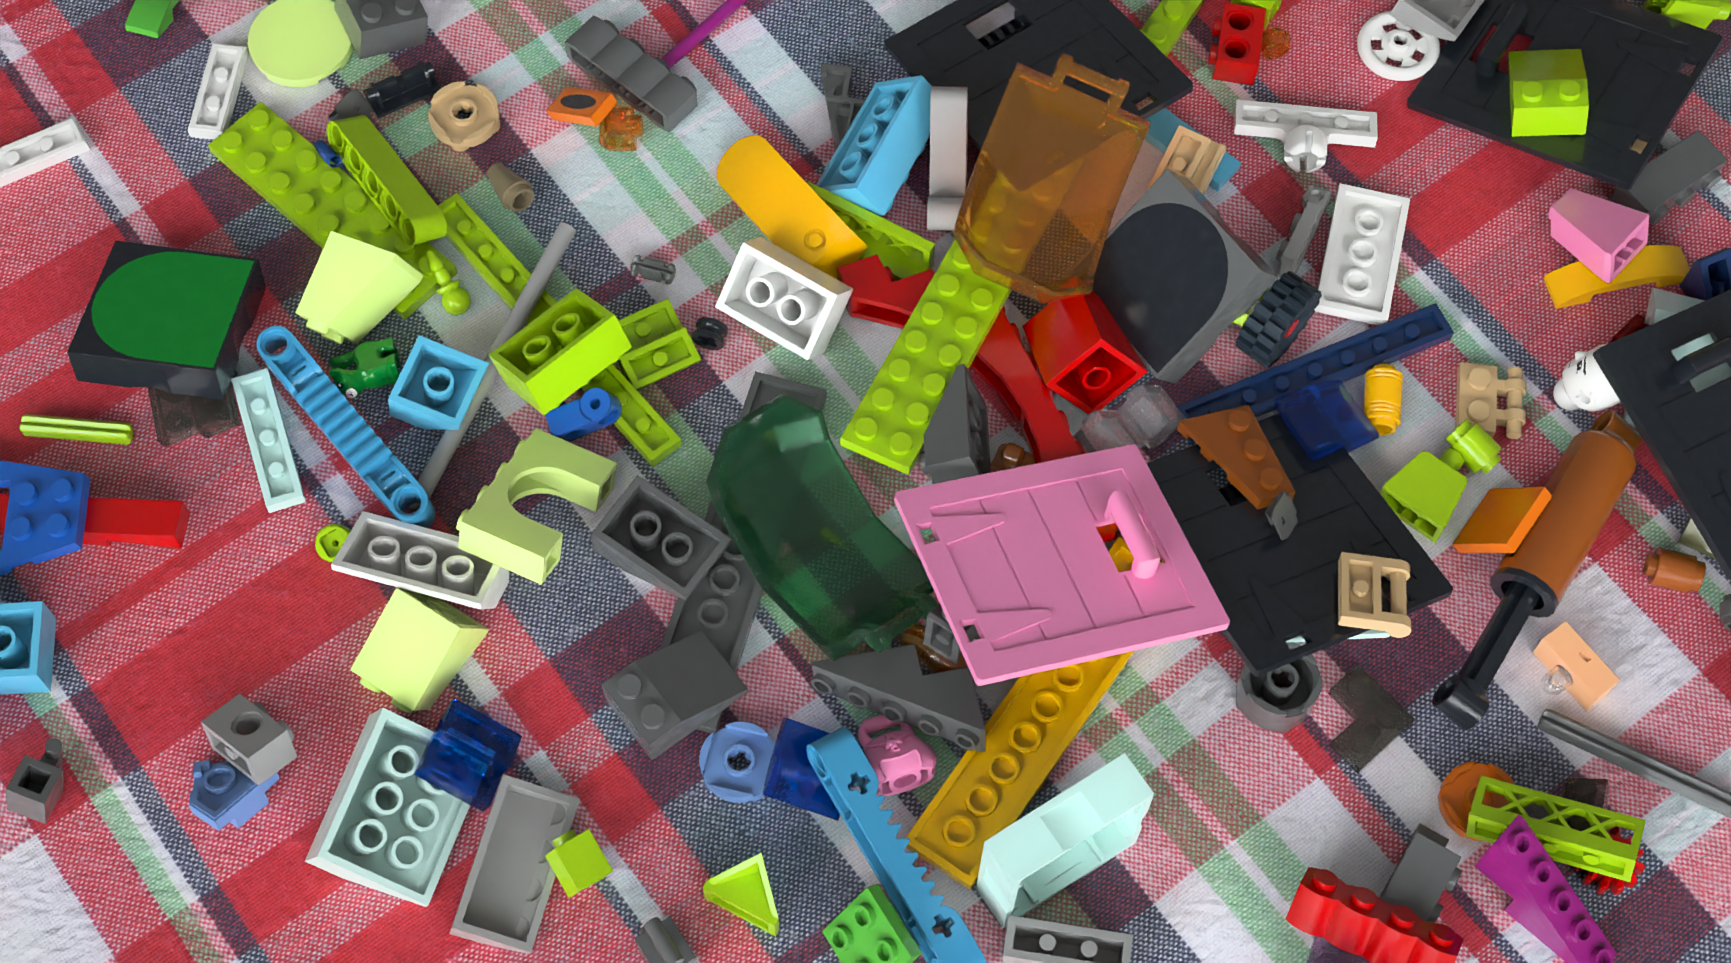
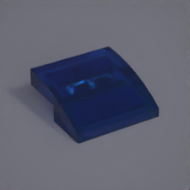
M1328 381L1310 385L1275 399L1276 410L1312 461L1342 447L1349 453L1379 438V433L1341 381Z
M453 698L436 726L414 775L484 812L492 803L503 773L512 764L522 735Z
M783 717L770 759L762 795L838 821L840 814L815 773L806 751L807 745L830 733Z

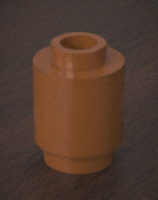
M1658 547L1654 554L1648 553L1643 567V575L1648 576V583L1651 585L1688 593L1689 590L1698 592L1704 580L1706 564L1705 562L1697 561L1696 556Z

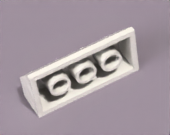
M362 511L331 564L332 570L477 609L496 608L509 583V570L459 549V536Z

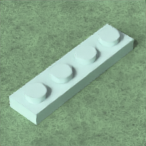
M268 368L232 378L231 381L268 512L272 513L306 502Z

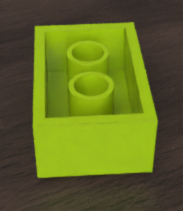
M575 288L491 352L489 357L507 387L541 414L546 415L549 411L557 408L562 401L580 387L587 385L593 377L607 366L618 361L632 346L615 314L578 288Z

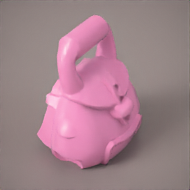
M883 714L863 720L858 730V739L879 781L876 795L891 796L924 785L933 778L937 763L936 753L931 748V745L924 743L915 736L911 725L904 722H893ZM900 725V730L888 732L874 739L868 736Z

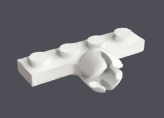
M1236 99L1234 134L1282 140L1286 164L1292 170L1299 172L1300 161H1306V173L1317 171L1325 164L1327 144L1375 148L1378 138L1377 112Z

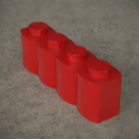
M1308 867L1286 916V920L1297 929L1310 935L1324 937L1335 947L1351 954L1361 955L1370 963H1454L1464 941L1461 936L1447 925L1424 921L1406 906L1385 903L1370 889L1346 885L1333 872Z

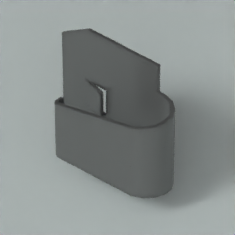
M355 89L349 91L334 106L335 110L328 118L330 121L361 114L369 118L372 107L360 91Z
M1281 492L1272 501L1265 514L1270 524L1273 525L1274 523L1281 540L1287 539L1298 523L1296 517L1297 510L1289 493Z

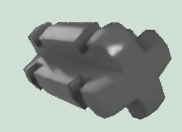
M641 255L634 256L630 269L633 276H637L639 273L642 274L641 278L656 282L666 280L665 284L667 285L673 282L676 273L674 264L669 263L666 266L665 261L645 257L643 260Z

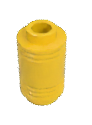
M1378 364L1365 373L1362 422L1366 426V431L1374 435H1391L1396 432V428L1401 424L1403 374L1396 370L1393 365Z

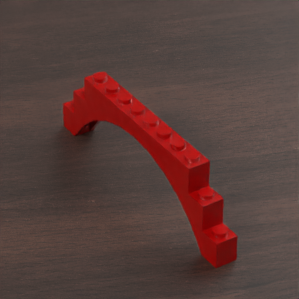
M877 254L837 268V280L853 288L846 304L850 317L902 330L935 274L933 269H929L895 281L891 269L888 266H883ZM1003 305L970 367L1000 396L1023 431L1035 463L1086 454L1082 443L1079 440H1074L1066 414L1062 410L1058 411L1053 402L1052 390L1040 379L1037 373L1036 361L1030 351L1026 352L1021 344L1020 332L1015 323L1008 321ZM1116 523L1096 527L1104 543L1115 538Z

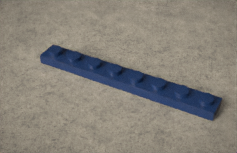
M1434 303L1175 406L1173 415L1179 424L1180 420L1249 405L1256 418L1361 376L1368 370L1373 369L1375 365L1391 364L1451 340L1454 332L1438 305ZM1191 437L1187 438L1189 444L1195 442Z

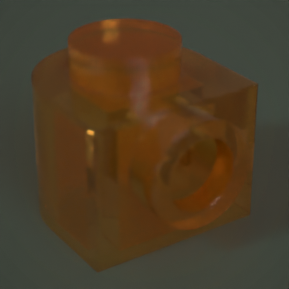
M614 106L599 125L600 145L611 151H637V136H643L642 115H635L633 107Z

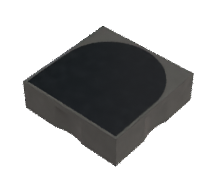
M1167 169L1068 276L1073 283L1078 280L1102 299L1128 341L1151 373L1159 380L1177 384L1209 351L1222 331L1234 320L1241 317L1279 278L1245 240L1235 235L1228 228L1218 210L1186 176Z

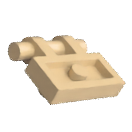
M1460 362L1457 368L1455 428L1467 418L1472 424L1477 422L1492 438L1496 433V426L1506 427L1507 438L1519 439L1522 433V426L1526 422V412L1522 409V397L1526 395V382L1523 380L1522 368H1509L1507 380L1497 379L1498 366ZM1497 396L1507 397V409H1497Z

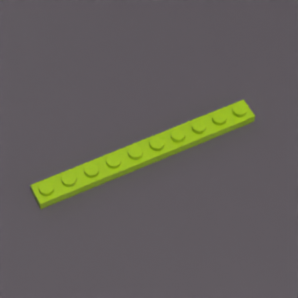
M455 193L438 205L446 219L447 233L445 237L512 310L531 273L460 195ZM545 289L525 326L557 303ZM613 364L607 366L593 377L587 385L581 387L584 392L591 388H601L619 398L622 412L619 419L613 424L652 467L682 446L681 438Z

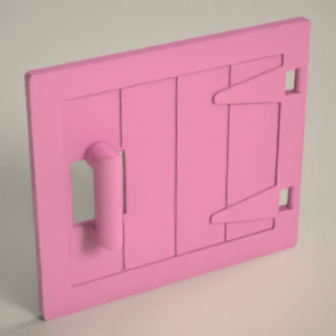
M1135 444L897 491L895 493L894 502L973 679L979 686L1226 630L1229 626L1230 619L1138 446ZM1116 523L1134 558L1131 570L1118 572L1096 527ZM931 528L936 541L926 544L920 530ZM975 625L981 639L970 642L964 627Z

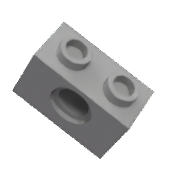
M238 694L201 721L212 749L258 786L297 758L292 744V740L295 737L290 727L282 720L276 722L259 702L253 704L241 694Z

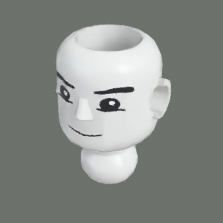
M1607 344L1598 345L1587 352H1575V358L1566 364L1562 372L1563 378L1558 380L1554 386L1553 396L1557 405L1568 411L1581 408L1595 412L1605 410L1620 403L1619 398L1593 357V352Z

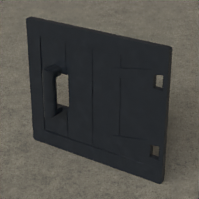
M956 0L884 41L886 51L911 77L922 75L931 86L968 87V139L1017 192L1026 190L1193 91V82L1109 0ZM1007 2L1015 8L1014 19L979 39H976L965 27ZM1149 97L1153 101V103L1141 110L1137 109L1136 104ZM1057 150L1063 154L1048 164L1044 159Z
M1484 0L1457 39L1446 42L1434 66L1425 73L1408 98L1407 107L1629 190L1634 185L1722 43V35L1620 0ZM1493 25L1497 26L1477 55V63L1471 61L1470 59ZM1517 34L1533 39L1526 51L1581 49L1587 76L1589 99L1586 134L1512 137L1509 74L1499 71L1501 57ZM1685 63L1695 66L1690 76L1679 72ZM1637 139L1648 142L1641 154L1631 150Z
M1730 289L1600 347L1593 352L1594 359L1728 579H1731V377L1699 392L1695 391L1690 381L1725 362L1731 368ZM1710 334L1714 343L1696 350L1678 361L1671 352Z
M1308 403L1258 421L1296 491L1292 502L1297 510L1296 517L1298 523L1287 539L1281 540L1274 523L1273 525L1270 524L1265 514L1268 507L1257 509L1232 484L1220 489L1215 486L1207 473L1221 467L1214 460L1209 462L1200 453L1201 447L1198 444L1147 463L1230 619L1229 626L1226 630H1222L1254 676H1260L1371 630L1338 625V560L1341 552L1399 559L1408 562L1410 565V578L1406 581L1407 614L1448 598L1453 592V586ZM1381 576L1382 612L1391 613V603L1388 600L1390 598V581L1386 577ZM1301 635L1306 644L1290 650L1286 641Z

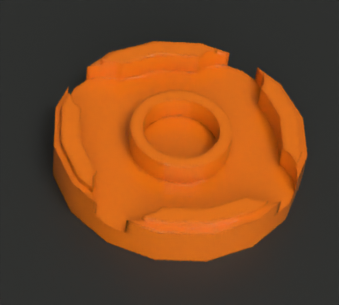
M1478 761L1466 762L1455 767L1443 780L1438 794L1439 810L1446 824L1460 836L1473 841L1481 840L1467 837L1466 830L1480 776L1515 784L1511 776L1500 767L1490 763L1487 765L1477 763ZM1490 791L1485 792L1482 802L1484 805L1501 808L1509 804L1503 795Z

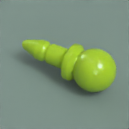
M428 250L426 252L430 270L434 272L433 275L436 281L441 285V288L436 290V292L442 295L441 303L444 310L455 316L464 314L471 304L469 293L464 288L459 287V279L451 280L447 268L443 266L442 259L432 250Z

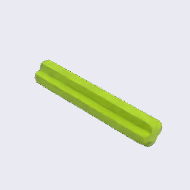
M25 414L22 416L20 423L22 434L30 437L127 445L132 442L134 428L129 422Z

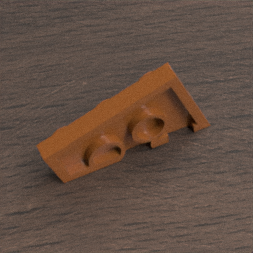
M1249 405L1179 421L1177 430L1186 439L1191 437L1201 447L1200 453L1209 462L1214 460L1228 474L1226 479L1257 509L1269 507L1275 497L1281 492H1288L1293 501L1296 491Z

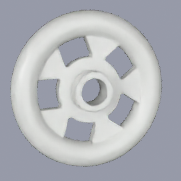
M1391 11L1379 13L1367 20L1359 31L1357 49L1363 63L1375 74L1389 80L1409 81L1424 76L1436 63L1440 53V42L1437 37L1415 30L1422 37L1419 40H1415L1409 33L1413 28L1390 16ZM1386 25H1396V30H1391L1387 33L1383 28ZM1371 40H1381L1382 50H1372ZM1395 41L1402 42L1404 45H1398ZM1415 50L1425 54L1420 62L1411 58ZM1390 58L1394 61H1401V67L1386 64V59Z

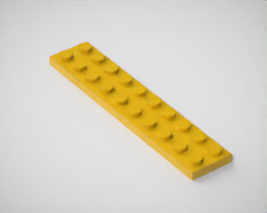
M1119 536L1108 552L1118 572H1124L1132 569L1134 558L1125 540ZM1135 651L1019 677L985 725L986 751H966L905 837L910 840L906 848L912 852H917L919 857L968 890H971L978 879L984 842L1020 819Z

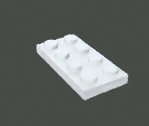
M1339 184L1318 284V290L1321 291L1322 297L1319 299V305L1314 309L1315 312L1377 326L1387 323L1410 198Z

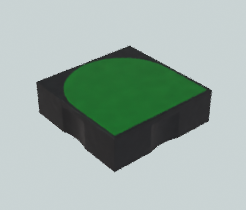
M115 241L67 351L77 381L128 388L151 387L174 394L224 400L239 361L241 343L253 324L266 289L259 259Z

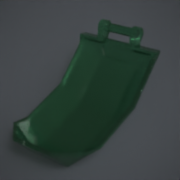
M780 394L724 428L706 480L714 508L763 591L832 661H836L861 642H866L875 651L882 652L891 646L892 639L920 619H927V615L937 603L929 595L934 589L921 560L872 511L830 439L823 412L787 395Z

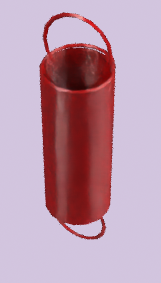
M1638 314L1635 315L1610 341L1614 342L1643 329L1647 325L1644 324L1645 318Z

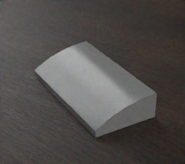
M1398 0L1389 15L1422 33L1444 40L1455 41L1484 0Z
M503 774L449 934L498 948L527 954L531 953L556 876L545 855L555 848L553 840L570 831L580 801L579 798Z

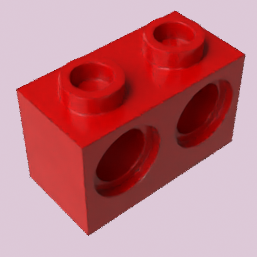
M1224 3L1222 16L1215 15L1212 36L1218 37L1217 44H1211L1208 57V65H1214L1213 80L1254 85L1259 66L1266 13L1265 8Z

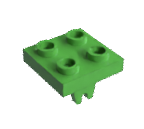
M878 884L867 887L822 931L841 963H913L922 954L918 944L913 940L894 906L891 905Z

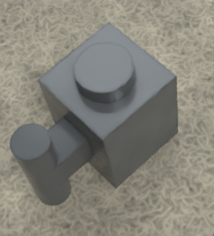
M51 738L45 743V753L40 761L26 755L23 757L6 788L7 810L46 824L64 791L62 743L59 739Z
M670 916L663 921L658 917L650 919L639 930L640 935L634 938L637 949L646 963H697L696 956Z

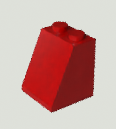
M1078 280L1022 326L1045 385L1091 417L1148 372L1146 366L1102 299Z

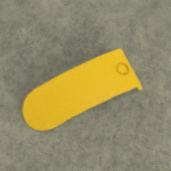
M759 135L747 136L734 143L722 156L716 175L719 184L774 245L837 279V268L860 259L867 248L866 243L844 223L766 139Z

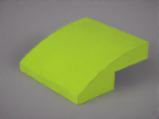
M669 298L618 320L632 348L624 353L617 362L627 380L636 390L702 360L686 327H682Z

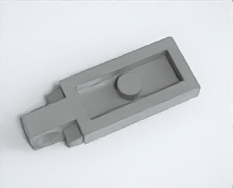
M1310 185L1302 196L1301 206L1304 211L1302 214L1296 213L1290 227L1292 236L1289 241H1282L1277 253L1276 260L1281 262L1280 277L1288 271L1297 273L1319 228L1320 219L1330 201L1331 191Z

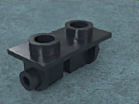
M420 61L418 65L400 72L401 75L395 77L393 75L375 84L374 82L370 83V87L363 92L378 119L434 95L441 89L434 76L435 71L430 61L427 63Z

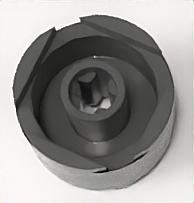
M1286 642L1290 650L1301 646L1294 642ZM1310 654L1260 676H1254L1247 665L1244 664L1236 685V705L1238 709L1252 723L1267 730L1286 733L1300 725L1310 714L1322 689V675L1320 676L1314 656ZM1276 683H1278V684L1282 685L1283 687H1282V688H1278V687L1275 686V685H1276Z

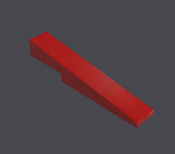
M0 494V535L3 536L9 494ZM89 497L83 544L110 547L111 542L115 541L182 548L190 512L183 501Z

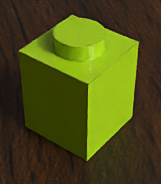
M574 829L564 833L552 841L555 848L545 855L568 898H571L613 872L590 829L579 835L575 833Z

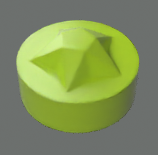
M330 524L323 527L315 539V547L319 556L328 562H333L351 529L342 524Z

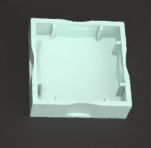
M1125 752L984 842L976 890L1003 929L1007 925L1009 915L1024 916L1073 882L1136 843L1142 828L1141 821L1148 812L1154 792Z

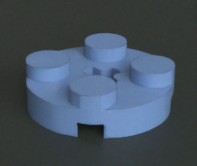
M732 722L725 725V728L718 730L715 734L714 732L710 734L704 741L699 756L700 771L706 788L717 797L729 802L744 803L762 799L775 783L779 773L780 762L777 747L763 728L749 722ZM739 753H743L750 765L748 768L736 771L732 764H728L729 759H736Z

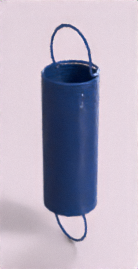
M319 140L313 143L320 157L330 167L336 168L342 164V158L324 141Z

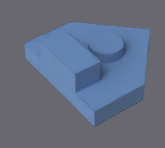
M211 760L194 762L193 790L190 792L189 806L195 816L218 831L229 822L240 828L269 803L265 791L280 780L278 773H275L258 786L228 761L213 764Z

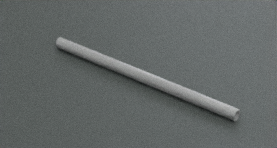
M560 222L484 359L485 362L489 363L488 369L459 430H445L422 471L418 483L424 488L429 498L499 373L489 354L525 326L576 233V230L571 225ZM414 503L407 510L414 513L420 508L421 504Z

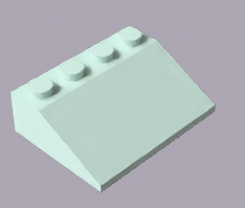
M385 708L370 714L305 862L340 878L427 907L490 758Z

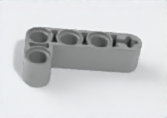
M931 86L930 179L927 202V230L960 231L961 228H964V222L967 218L968 87Z

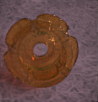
M1276 27L1265 30L1261 44L1263 56L1267 59H1278L1287 54L1290 49V34L1286 33L1284 29Z

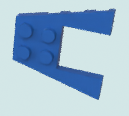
M0 460V488L10 487L2 550H0V576L14 572L16 566L28 562L38 564L82 549L91 481L85 473Z

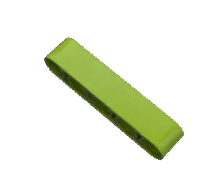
M361 114L328 123L327 138L331 148L342 158L343 164L408 246L445 237L447 224L441 209L366 115Z

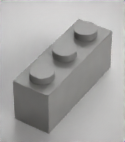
M1009 915L1001 963H1130L1133 935Z

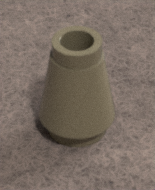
M500 162L493 164L488 169L487 178L490 180L505 209L521 212L532 204L534 192L530 182Z

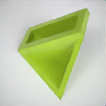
M762 853L705 882L703 893L706 900L776 937L780 930L779 918Z

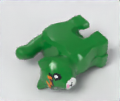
M393 337L381 341L361 343L354 350L340 356H334L329 361L330 366L333 368L329 370V374L333 378L334 384L341 394L348 398H357L366 388L377 389L385 385H395L401 373L397 368L401 366L400 356ZM352 365L356 366L355 369H347V367Z

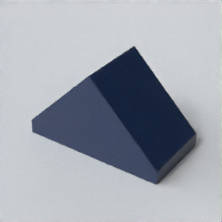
M1726 247L1695 260L1680 284L1684 294L1688 297L1706 301L1730 290L1731 249Z

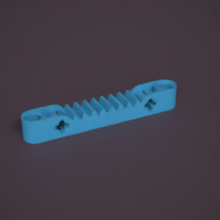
M271 326L263 330L258 336L256 346L270 371L396 520L429 528L434 523L436 510L424 488L401 461L393 455L391 450L386 447L381 438L376 435L364 418L358 414L353 405L341 394L336 385L331 382L312 356L288 329L282 326ZM286 346L283 352L274 354L278 348ZM414 503L421 504L416 512L405 513L410 505Z
M841 727L807 745V756L815 773L913 940L918 944L926 962L987 963L961 916L953 908L940 905L944 900L943 895L931 896L929 893L935 886V882H923L921 877L927 871V868L925 866H913V862L919 855L917 852H905L904 849L910 842L909 838L897 839L896 834L902 828L901 824L889 825L887 822L892 816L893 811L892 809L880 810L879 806L885 800V797L883 795L875 796L879 784L877 775L852 733L847 728ZM850 785L852 788L859 786L861 792L858 790L851 791L848 786ZM941 926L945 932L935 934L932 928Z

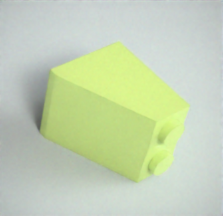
M331 231L296 310V314L308 321L306 324L307 328L320 333L321 337L331 342L342 345L343 341L347 340L358 344L421 282L423 275L395 253Z
M396 588L350 670L362 677L359 682L364 687L377 693L383 691L393 697L391 703L400 710L407 713L429 710L487 635L489 628L440 598Z

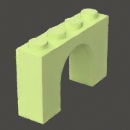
M536 428L527 440L522 439L519 442L511 460L500 465L493 482L489 486L485 485L482 487L477 496L476 503L471 509H465L461 513L456 529L460 531L458 548L542 585L560 561L563 533L523 516L514 509L512 504L528 495L552 494L597 512L614 489L617 462Z

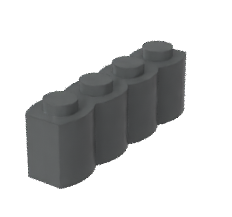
M592 16L565 41L567 57L577 67L593 75L604 87L618 94L635 110L644 113L649 120L664 131L670 132L698 106L696 87L687 77H679L671 73L665 61L659 57L654 58L645 54L643 47L635 39H628L619 35L618 29L609 20L603 21L596 16Z

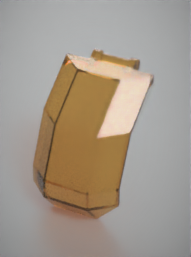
M1065 53L1061 54L1051 77L1017 62L980 150L953 229V235L974 274L1042 304L1091 293L1095 272L1115 208L1142 142L1150 129V121L1120 108L1128 92L1129 82L1123 79L1116 81L1073 62V57ZM1068 75L1110 94L1108 102L1105 103L1063 84L1065 76Z

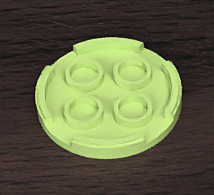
M277 0L257 15L248 34V49L257 68L267 76V79L288 87H307L319 84L318 80L331 75L337 69L342 70L349 61L354 49L334 9V2L331 0Z

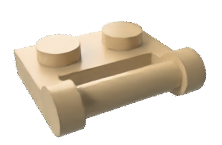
M1341 552L1338 560V625L1386 631L1390 636L1396 638L1410 635L1411 619L1407 616L1406 581L1410 578L1409 563L1399 559ZM1381 576L1386 577L1390 581L1391 613L1382 612Z

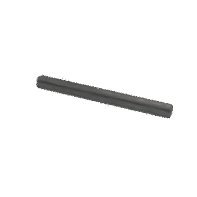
M1546 709L1542 713L1538 722L1539 730L1731 818V792L1552 709Z

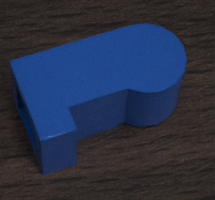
M591 388L583 394L581 399L570 403L562 401L557 408L546 414V419L551 435L571 442L615 423L621 415L622 405L619 398L614 394L601 388Z

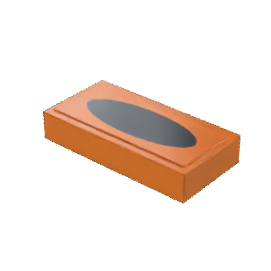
M566 87L546 112L552 120L597 127L614 108L617 100L609 92Z

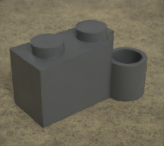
M1419 823L1379 898L1385 903L1406 906L1424 921L1435 923L1443 909V905L1437 903L1444 889L1451 892L1463 870L1456 867L1461 856L1445 848L1449 839Z

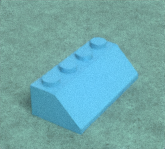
M920 75L876 82L816 185L878 216H884L893 206L894 197L901 185L908 179L911 167L917 157L924 151L925 143L930 136L931 85Z

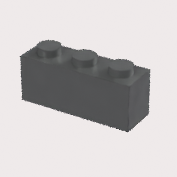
M1698 130L1647 163L1631 189L1625 190L1616 187L1609 201L1649 214V223L1651 222L1653 225H1656L1676 205L1679 208L1687 205L1700 189L1704 188L1707 191L1714 187L1722 179L1723 175L1720 172L1728 159Z

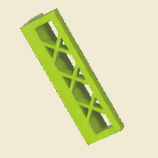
M808 181L807 184L866 243L867 248L859 260L877 254L883 266H888L891 269L895 281L932 269L934 266L935 243Z
M1480 776L1469 813L1466 830L1467 837L1493 844L1519 814L1524 818L1553 861L1623 881H1631L1646 820L1486 776ZM1490 791L1503 795L1509 804L1501 808L1484 805L1482 802L1485 792ZM1532 804L1545 807L1550 816L1540 820L1531 818L1523 808ZM1573 815L1586 818L1592 827L1578 831L1571 829L1564 819ZM1617 826L1634 831L1631 845L1612 840L1607 830Z

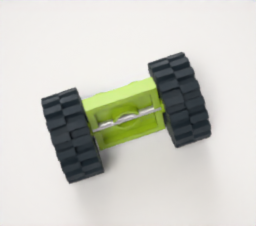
M1292 271L1284 273L1279 280L1277 279L1273 283L1271 289L1268 288L1241 317L1232 322L1242 327L1235 346L1265 368L1271 367L1274 362L1280 359L1283 353H1286L1292 342H1295L1301 330H1304L1308 324L1307 321L1313 316L1314 309L1319 305V299L1322 297L1321 291Z

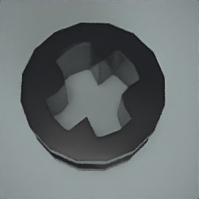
M699 318L696 322L697 330L692 334V340L705 349H722L724 346L723 338L728 334V327L723 322L714 318Z

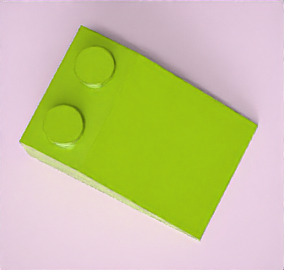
M1581 49L1508 51L1512 137L1586 134L1589 99L1587 76Z

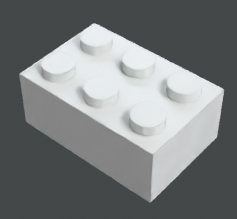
M759 237L743 242L715 308L809 360L825 353L853 288L766 239Z

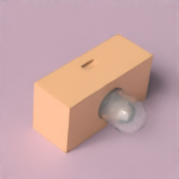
M1566 621L1542 638L1533 651L1534 655L1549 670L1541 680L1543 691L1549 695H1558L1566 689L1586 711L1606 697L1620 681Z

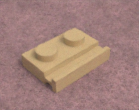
M1179 125L1147 190L1167 169L1186 176L1204 195L1227 150L1226 145L1214 142L1206 136Z

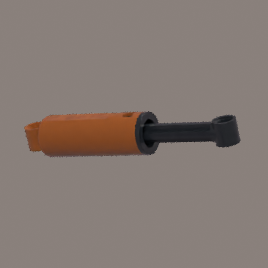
M1613 410L1603 413L1588 431L1577 434L1571 440L1544 486L1552 495L1551 500L1515 553H1505L1491 577L1490 585L1492 590L1501 600L1458 675H1453L1445 680L1432 698L1433 706L1462 730H1468L1475 726L1487 712L1489 700L1485 697L1486 690L1528 617H1549L1554 614L1635 472L1637 461L1633 452L1639 446L1642 436Z

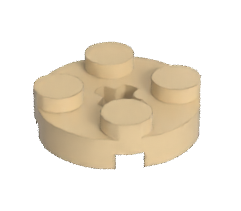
M464 81L454 82L438 90L431 100L432 106L428 111L431 130L441 142L450 145L455 151H465L469 147L482 144L500 128V111L497 99L491 90L484 85L476 83V86L465 85ZM461 110L465 113L473 112L467 119H458V112Z

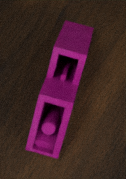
M1518 814L1475 867L1513 898L1504 911L1566 963H1613L1614 957L1617 954L1524 818Z

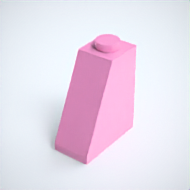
M1572 188L1559 200H1555L1549 209L1548 218L1551 220L1550 236L1605 282L1610 283L1648 243L1649 214Z

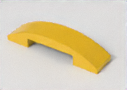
M1650 245L1644 246L1610 283L1600 279L1581 261L1546 274L1543 279L1555 309L1588 303L1594 295L1654 282L1657 288L1679 284L1684 280L1690 267L1681 247Z

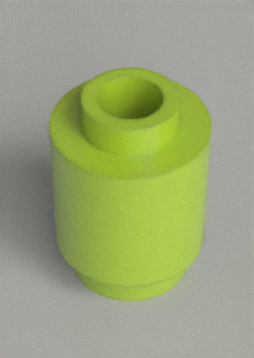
M1467 418L1445 438L1451 445L1449 448L1456 450L1463 456L1464 464L1474 474L1479 470L1484 474L1488 473L1502 459L1497 454L1502 447L1477 422L1472 424Z

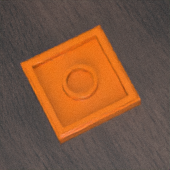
M1546 487L1492 488L1485 495L1452 545L1459 553H1515L1551 500L1552 495Z

